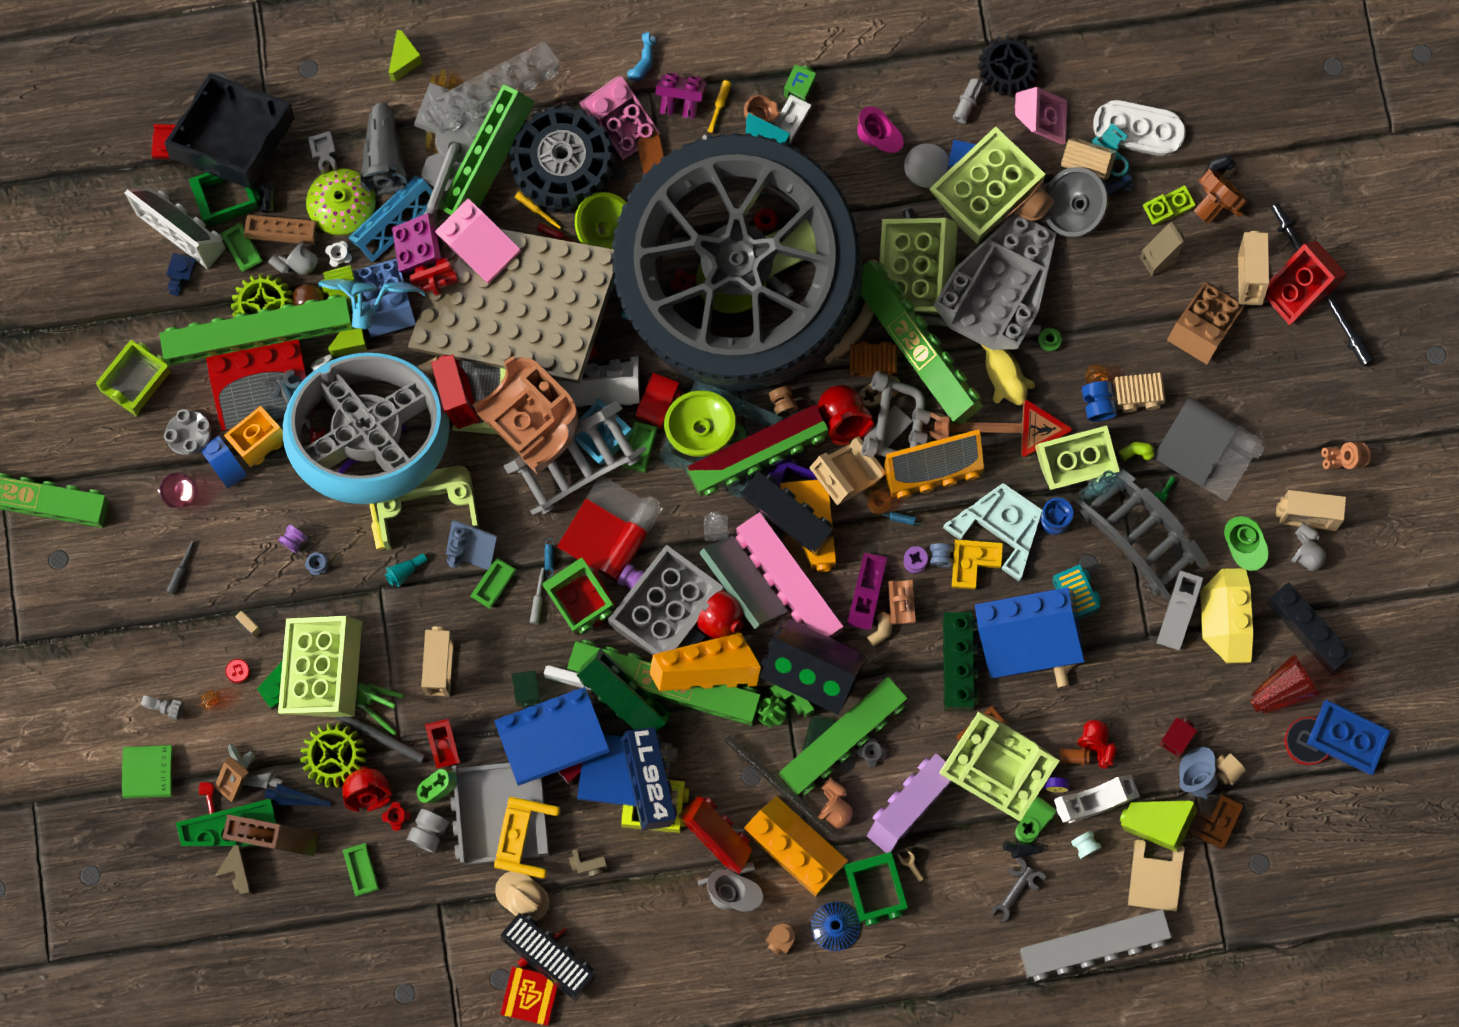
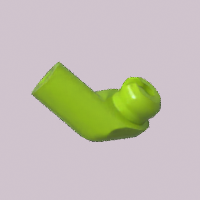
M1133 442L1118 451L1120 458L1124 462L1136 454L1142 455L1145 460H1151L1155 456L1153 446L1143 442Z

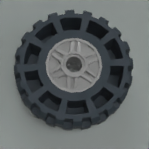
M553 106L546 108V112L540 113L538 111L534 113L529 122L525 120L520 133L517 132L514 138L513 147L510 148V164L514 181L526 198H530L532 203L539 208H542V206L547 207L548 212L556 213V210H563V214L571 213L572 209H577L581 202L587 197L592 196V194L608 190L610 187L609 181L613 179L615 173V154L609 132L604 125L599 126L598 118L594 115L587 116L586 111L580 108L571 110L570 106H562V109H555Z

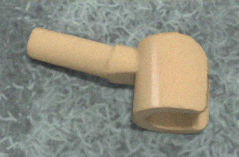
M906 848L909 853L908 858L902 859L898 853V859L903 865L911 869L920 882L924 878L915 866L913 853L909 848Z

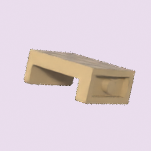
M860 437L854 438L850 445L830 455L827 453L820 455L810 466V470L837 505L875 486L886 474L875 457L870 458L861 454L863 441Z

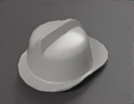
M725 869L716 870L708 877L707 888L713 904L718 908L747 912L753 911L761 905L763 893L761 888L753 881Z

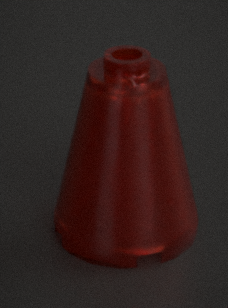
M1294 654L1251 693L1253 699L1249 701L1257 713L1262 711L1263 714H1267L1314 699L1320 694Z

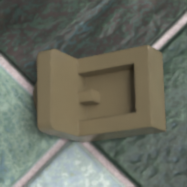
M575 849L572 850L573 857H569L572 871H578L579 877L589 874V877L599 876L603 874V870L607 869L604 856L580 862L578 851Z

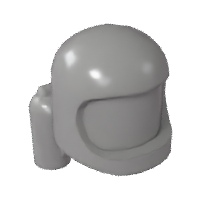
M300 241L288 258L281 255H273L268 263L281 273L289 274L291 268L300 275H308L316 268L318 258L315 253L313 254L304 247L305 243L303 241Z
M1303 522L1295 532L1303 545L1291 561L1293 563L1299 562L1309 571H1316L1324 564L1326 552L1316 543L1319 541L1318 532Z

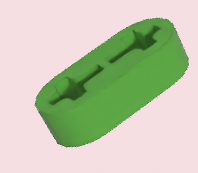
M445 769L437 770L418 786V799L422 803L438 802L456 787L457 776L455 772Z

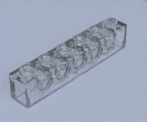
M544 41L429 101L427 114L441 134L447 131L452 132L459 128L462 123L468 120L473 121L481 113L489 111L503 84L519 92L524 90L530 91L541 81L553 79L557 75L560 62ZM529 67H534V68H536L537 70H536V71H533V70L529 69ZM510 77H515L518 81H513ZM491 87H495L499 89V91H494L491 89ZM475 97L478 98L480 101H474L471 98ZM451 108H458L461 111H454Z

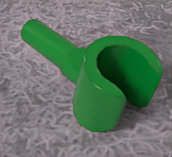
M1170 477L1162 492L1154 491V495L1163 504L1176 480L1174 477Z

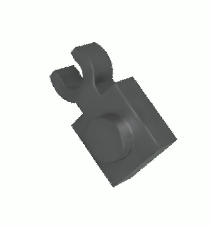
M328 131L308 137L314 161L319 160L318 167L320 172L325 174L324 166L327 164H331L333 170L336 171L337 165L332 156L337 154L331 132Z

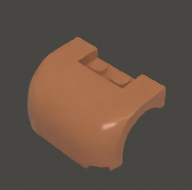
M512 356L504 362L506 372L500 385L489 396L475 402L472 406L475 413L490 428L492 427L538 475L559 457L571 443L577 430L578 413L571 396L536 361L531 358H514Z

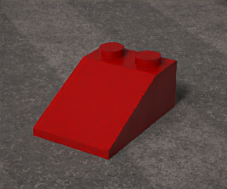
M1318 241L1304 243L1269 281L1265 298L1290 326L1332 292L1347 274Z

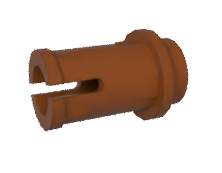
M1084 747L1082 749L1060 748V764L1071 763L1082 764V766L1089 764V749H1084Z

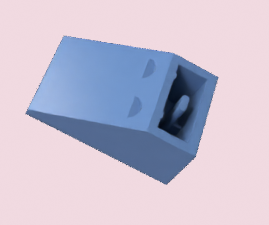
M397 259L353 271L355 282L368 283L377 287L376 291L362 293V302L371 304L370 308H373L384 283L404 282L402 272H399ZM389 291L384 293L376 315H372L371 328L368 329L370 337L416 324L407 292Z

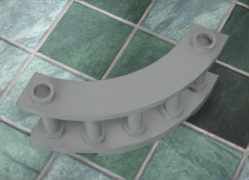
M618 401L601 408L597 413L589 417L586 416L579 420L575 435L582 431H585L586 434L589 433L607 465L593 472L577 446L574 435L568 449L585 477L569 485L554 460L547 467L562 491L547 499L529 466L522 460L521 456L504 465L508 474L517 470L518 473L523 475L539 502L538 506L530 510L532 515L540 511L542 514L555 508V502L624 463L630 466L641 459L639 455L647 449L643 446L633 451L615 420L617 418L615 413L622 409ZM600 422L608 425L625 454L615 460L597 429L599 427L597 424Z

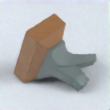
M229 744L228 751L231 757L224 762L214 787L230 802H233L239 797L248 775L247 768L249 764L253 763L256 758L251 751L244 754L241 758L234 744Z

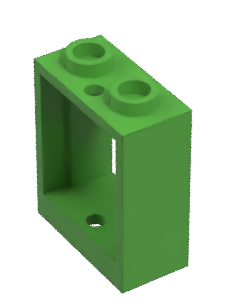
M580 558L542 583L576 635L588 632L593 628V623L599 619L601 621L608 619L613 614L612 611L616 609L583 558ZM586 573L606 605L576 624L556 592Z

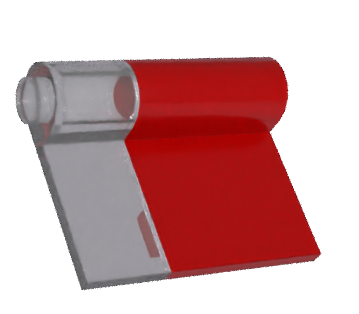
M601 475L592 487L557 548L577 560L583 558L589 567L617 582L624 568L633 560L661 513L662 508L659 506L661 503L651 496L639 498Z

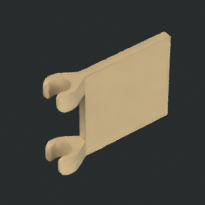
M1136 840L1134 842L1128 905L1177 912L1184 846L1181 845L1178 853L1173 851L1172 861L1143 858L1146 843L1144 840Z

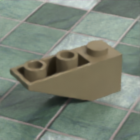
M1172 222L1141 252L1140 259L1151 276L1176 264L1184 243V235L1179 227L1175 228Z

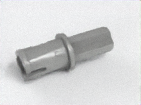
M971 79L964 95L960 96V103L955 114H953L955 121L965 124L972 108L977 105L976 99L983 87V82L979 79Z

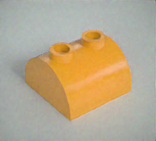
M261 406L224 435L250 467L261 464L269 452L278 450L284 443L283 430Z

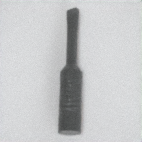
M194 541L190 542L180 566L175 569L166 592L171 595H175L185 573L184 567L195 544Z

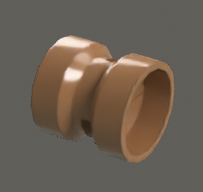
M791 386L779 387L769 393L771 401L775 404L774 411L777 417L786 416L798 410L797 403L792 398L793 391Z

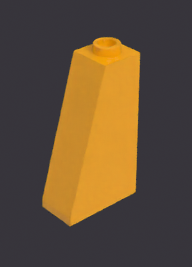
M819 480L780 483V488L782 490L784 488L789 489L796 496L794 499L798 503L802 504L805 502L814 510L812 514L819 519L824 517L832 524L829 494ZM833 537L817 556L803 547L811 569H817V572H827L836 566Z

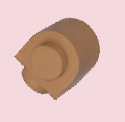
M787 924L776 925L766 939V943L769 944L768 949L777 955H781V953L787 955L795 940L794 931Z

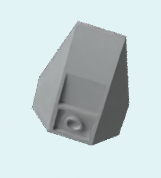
M1013 214L954 269L935 301V309L949 328L991 350L1018 349L1039 312L1056 233L1019 215Z

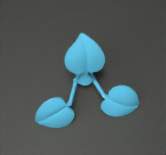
M345 279L319 281L318 287L323 286L329 289L342 290L351 298L353 312L352 327L360 329L371 328L372 315H376L384 293L389 291L419 292L425 296V291L409 283H384L373 308H370L371 304L362 302V293L376 291L377 287L372 284L358 283ZM358 294V302L356 303L355 295Z

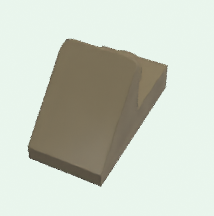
M236 845L229 852L216 877L222 879L235 875L236 878H232L235 892H239L242 897L253 895L242 848Z

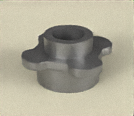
M870 738L864 747L858 749L857 753L858 756L863 757L867 761L869 767H874L880 758L886 757L887 752L884 748H881L875 738Z

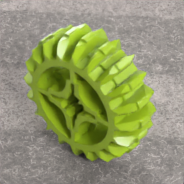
M260 273L257 280L251 275V282L247 283L246 280H242L244 287H236L239 295H232L235 303L231 304V308L235 310L233 313L234 318L237 314L245 313L248 310L258 313L261 310L259 305L263 302L264 297L267 305L265 304L263 309H281L282 306L293 303V299H290L292 291H287L289 286L287 283L282 284L281 278L278 277L274 280L272 274H269L265 279L264 275ZM266 289L275 291L281 296V299L269 297ZM257 291L255 297L248 299L251 294Z
M327 723L326 731H324L322 726H318L320 733L316 735L311 731L310 735L313 740H304V743L309 748H301V752L308 756H304L300 760L302 763H308L303 767V770L305 772L311 771L308 775L311 780L317 777V785H321L325 780V787L330 788L332 781H334L335 787L339 788L340 780L344 782L347 776L361 768L358 763L366 762L365 758L359 756L365 754L366 749L358 748L364 742L362 739L356 740L358 737L356 731L350 734L351 728L349 726H346L342 731V725L337 723L335 730H333L332 724ZM333 737L345 739L343 742L339 741L335 745H329L324 741ZM351 744L352 759L349 765H347L343 756L347 751L346 748ZM319 746L323 750V757L319 760L320 764L316 766L314 757ZM326 748L336 753L341 763L331 758ZM331 766H338L343 770L335 774L322 772Z

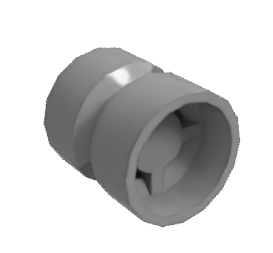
M421 809L415 820L418 825L411 828L406 840L426 851L435 853L440 843L438 836L444 835L449 821L430 811Z

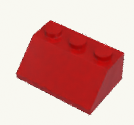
M697 796L677 817L726 868L739 874L752 852L751 847L748 845L750 840L742 832L736 833L731 828L734 825L733 822L726 815L720 816L715 811L717 806L708 797L704 799Z

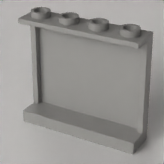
M510 763L463 768L452 766V771L457 776V784L454 788L455 797H451L452 812L456 811L457 821H453L454 836L458 835L459 845H455L456 860L460 859L462 865L495 862L509 796L545 803L542 777L518 786ZM531 811L532 814L522 859L548 857L550 855L546 814Z

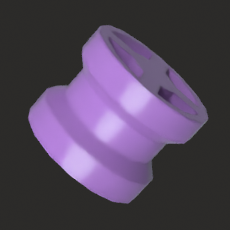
M289 524L286 528V533L284 536H280L278 541L297 554L300 550L299 546L301 543L306 542L308 537Z
M921 547L909 548L905 552L903 560L905 569L913 574L922 572L927 565V553Z
M629 563L621 573L617 584L625 585L631 591L645 572L637 571L634 569V565Z

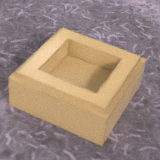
M240 611L235 616L254 638L261 633L260 628L244 612Z

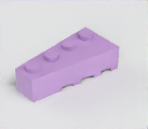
M935 754L931 759L926 757L918 767L920 772L916 776L911 774L903 783L905 788L902 792L896 791L888 800L890 805L886 809L881 807L873 816L875 822L867 837L884 852L888 853L894 850L898 840L906 836L915 824L914 822L919 821L930 807L929 805L933 804L951 784V780L939 773L946 761L938 754Z

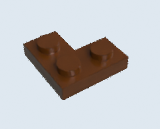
M1221 795L1211 816L1197 810L1187 834L1223 850L1243 805Z

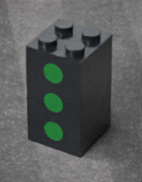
M789 619L785 626H779L776 635H773L768 645L769 652L764 656L760 665L763 669L760 678L839 715L855 687L868 656Z

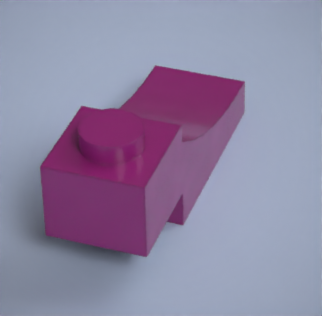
M864 552L847 625L871 630L887 557Z

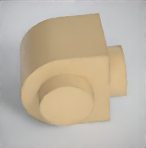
M1231 753L1226 757L1221 755L1215 760L1218 780L1224 785L1227 783L1233 785L1246 772L1243 765Z

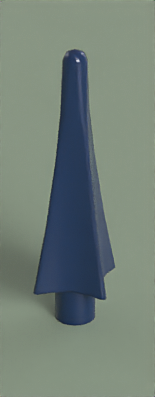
M277 783L276 790L266 788L265 798L274 799L273 806L315 805L329 807L332 805L331 801L304 794Z

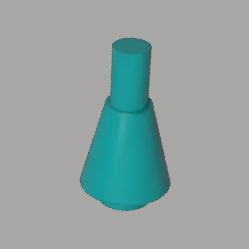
M421 553L412 560L386 567L387 573H385L387 581L392 586L400 587L415 571V568L427 561V558Z

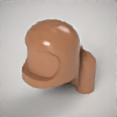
M1348 442L1343 444L1341 449L1339 447L1323 448L1321 451L1322 456L1325 458L1323 461L1325 469H1340L1342 466L1347 469H1361L1369 465L1372 460V451L1363 442Z
M830 778L821 787L829 800L818 818L820 820H827L833 827L839 829L849 824L853 817V810L842 799L847 795L846 789Z

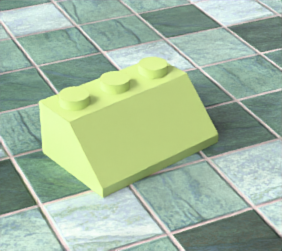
M1107 426L1039 443L1035 446L1041 470L1050 490L1120 472Z

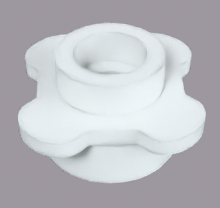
M341 241L327 246L325 251L330 257L329 263L332 267H337L344 262L349 263L352 260L351 254L347 251L348 245L346 242Z

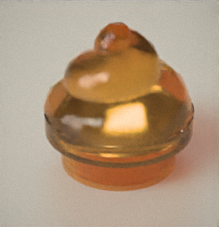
M1090 364L1084 376L1087 384L1108 381V372L1102 365Z

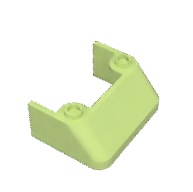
M463 466L436 469L422 484L398 498L377 503L382 540L386 550H392L387 519L396 517L400 513L401 501L448 493V497L453 504L459 506L469 504L472 525L474 528L480 529L472 480L468 469Z

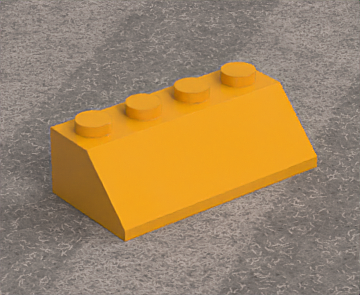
M777 796L764 806L744 827V832L815 897L848 863L844 856Z

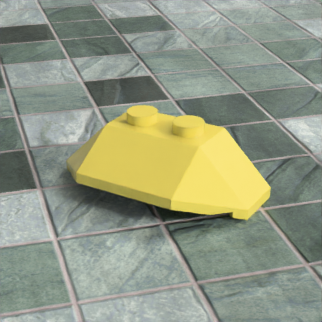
M1243 568L1221 569L1200 591L1202 639L1226 663H1251L1253 621L1251 588L1247 571Z

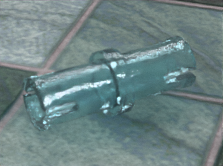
M1106 470L1099 477L1091 479L1089 484L1079 491V495H1082L1080 496L1081 500L1090 502L1096 496L1103 495L1107 488L1116 482L1117 479L1113 478L1116 476L1115 473L1111 470Z

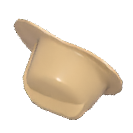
M512 871L505 873L499 878L495 893L497 900L515 916L519 913L523 916L529 915L535 921L541 919L546 914L550 901L548 894L528 875Z

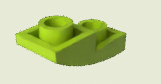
M1184 185L1165 196L1162 194L1143 204V207L1154 226L1196 208V205Z

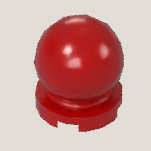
M843 384L829 387L821 394L817 409L828 428V436L834 444L850 445V440L858 436L863 439L873 427L872 416L868 409L864 407L862 397L854 388Z

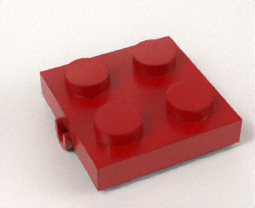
M597 570L592 571L593 574L595 575V577L597 578V580L599 581V583L601 584V586L603 587L604 591L606 592V594L608 595V597L610 598V600H611L612 603L614 604V602H613V600H612V598H611V596H610V594H609L607 588L605 587V585H604V583H603V581H602V579H601V577H600L598 571H597ZM587 575L581 578L578 577L577 580L572 581L556 592L576 624L606 605ZM599 619L592 626L595 628L599 627L603 622Z

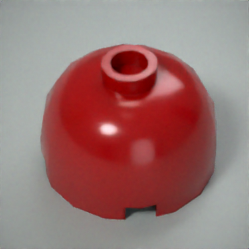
M724 590L716 592L706 602L709 604L706 612L701 610L697 621L698 629L713 639L737 634L743 626L742 621L744 618L740 604L732 595Z
M361 767L347 776L343 784L344 806L354 812H360L359 808L368 807L367 812L382 808L390 801L389 796H392L388 779L381 771L373 768Z

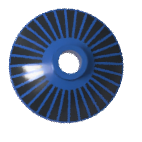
M840 902L824 904L815 912L811 921V932L814 940L822 948L829 951H841L850 947L857 939L860 930L859 919L854 910ZM833 921H837L840 923V928L838 930H833L831 928V923Z

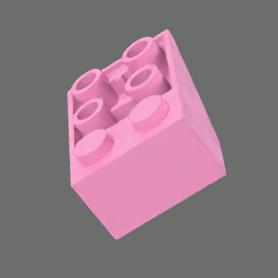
M622 76L615 77L579 103L589 117L594 115L599 119V126L604 125L606 127L609 137L612 139L614 150L622 160L638 150L636 138L639 136L643 138L649 137L654 129L658 132V129ZM644 131H649L647 135L642 134Z

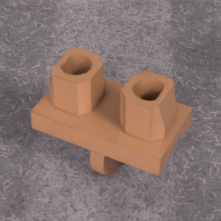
M913 580L889 581L891 625L915 623Z

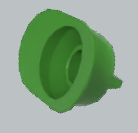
M1244 516L1234 517L1229 520L1225 526L1224 534L1235 562L1241 568L1249 571L1258 570L1263 567L1268 560L1269 551L1260 524Z

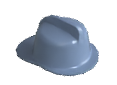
M1198 747L1189 751L1183 757L1179 768L1180 788L1185 792H1190L1195 797H1202L1204 800H1208L1209 794L1218 785L1213 751L1206 747Z

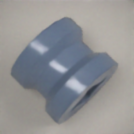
M945 543L930 545V552L932 553V557L929 560L930 566H953V559L951 558L953 545Z

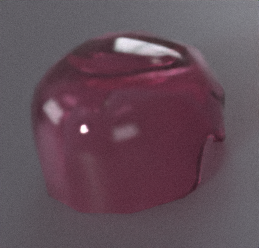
M185 473L168 474L161 480L158 489L160 499L170 508L189 507L195 502L198 494L196 481Z

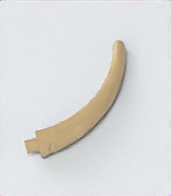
M866 301L858 317L844 334L840 343H836L834 350L825 357L826 364L831 363L848 352L850 344H855L856 341H859L868 328L874 312Z

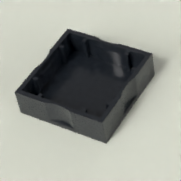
M209 73L195 94L190 108L179 119L166 139L165 146L170 159L251 189L295 117L290 102L264 92L247 89L237 82Z

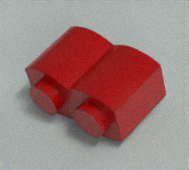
M653 373L637 409L636 419L663 429L669 407L682 394V390L679 389L680 383Z

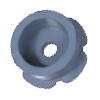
M314 552L309 555L305 562L306 569L310 570L309 572L312 575L325 573L329 567L327 564L328 558L325 554Z

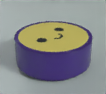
M1048 778L1045 783V790L1054 793L1068 792L1070 782L1065 778Z

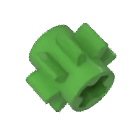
M773 696L770 699H763L757 707V712L760 714L757 720L764 725H768L770 728L773 725H780L786 718V712L783 710L786 704Z

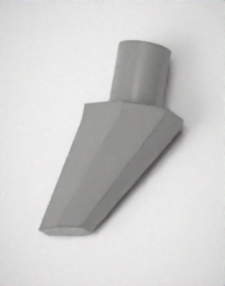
M273 772L247 777L243 785L268 788L270 785L276 788L277 783L282 785L283 780L273 777Z

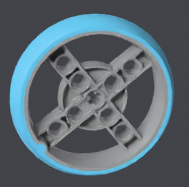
M380 353L351 354L339 357L320 366L297 387L287 405L283 421L284 447L297 474L319 493L331 499L352 504H374L389 501L405 495L418 487L431 475L439 464L445 452L449 436V417L444 411L439 390L435 383L422 370L410 362ZM361 382H384L402 388L384 399L376 395L357 396L349 385ZM324 398L335 411L331 423V432L304 448L301 439L303 424L315 405ZM428 408L431 416L430 433L423 446L409 459L398 446L402 423ZM350 458L364 462L376 460L385 472L374 475L353 476L337 473L329 469L344 459Z

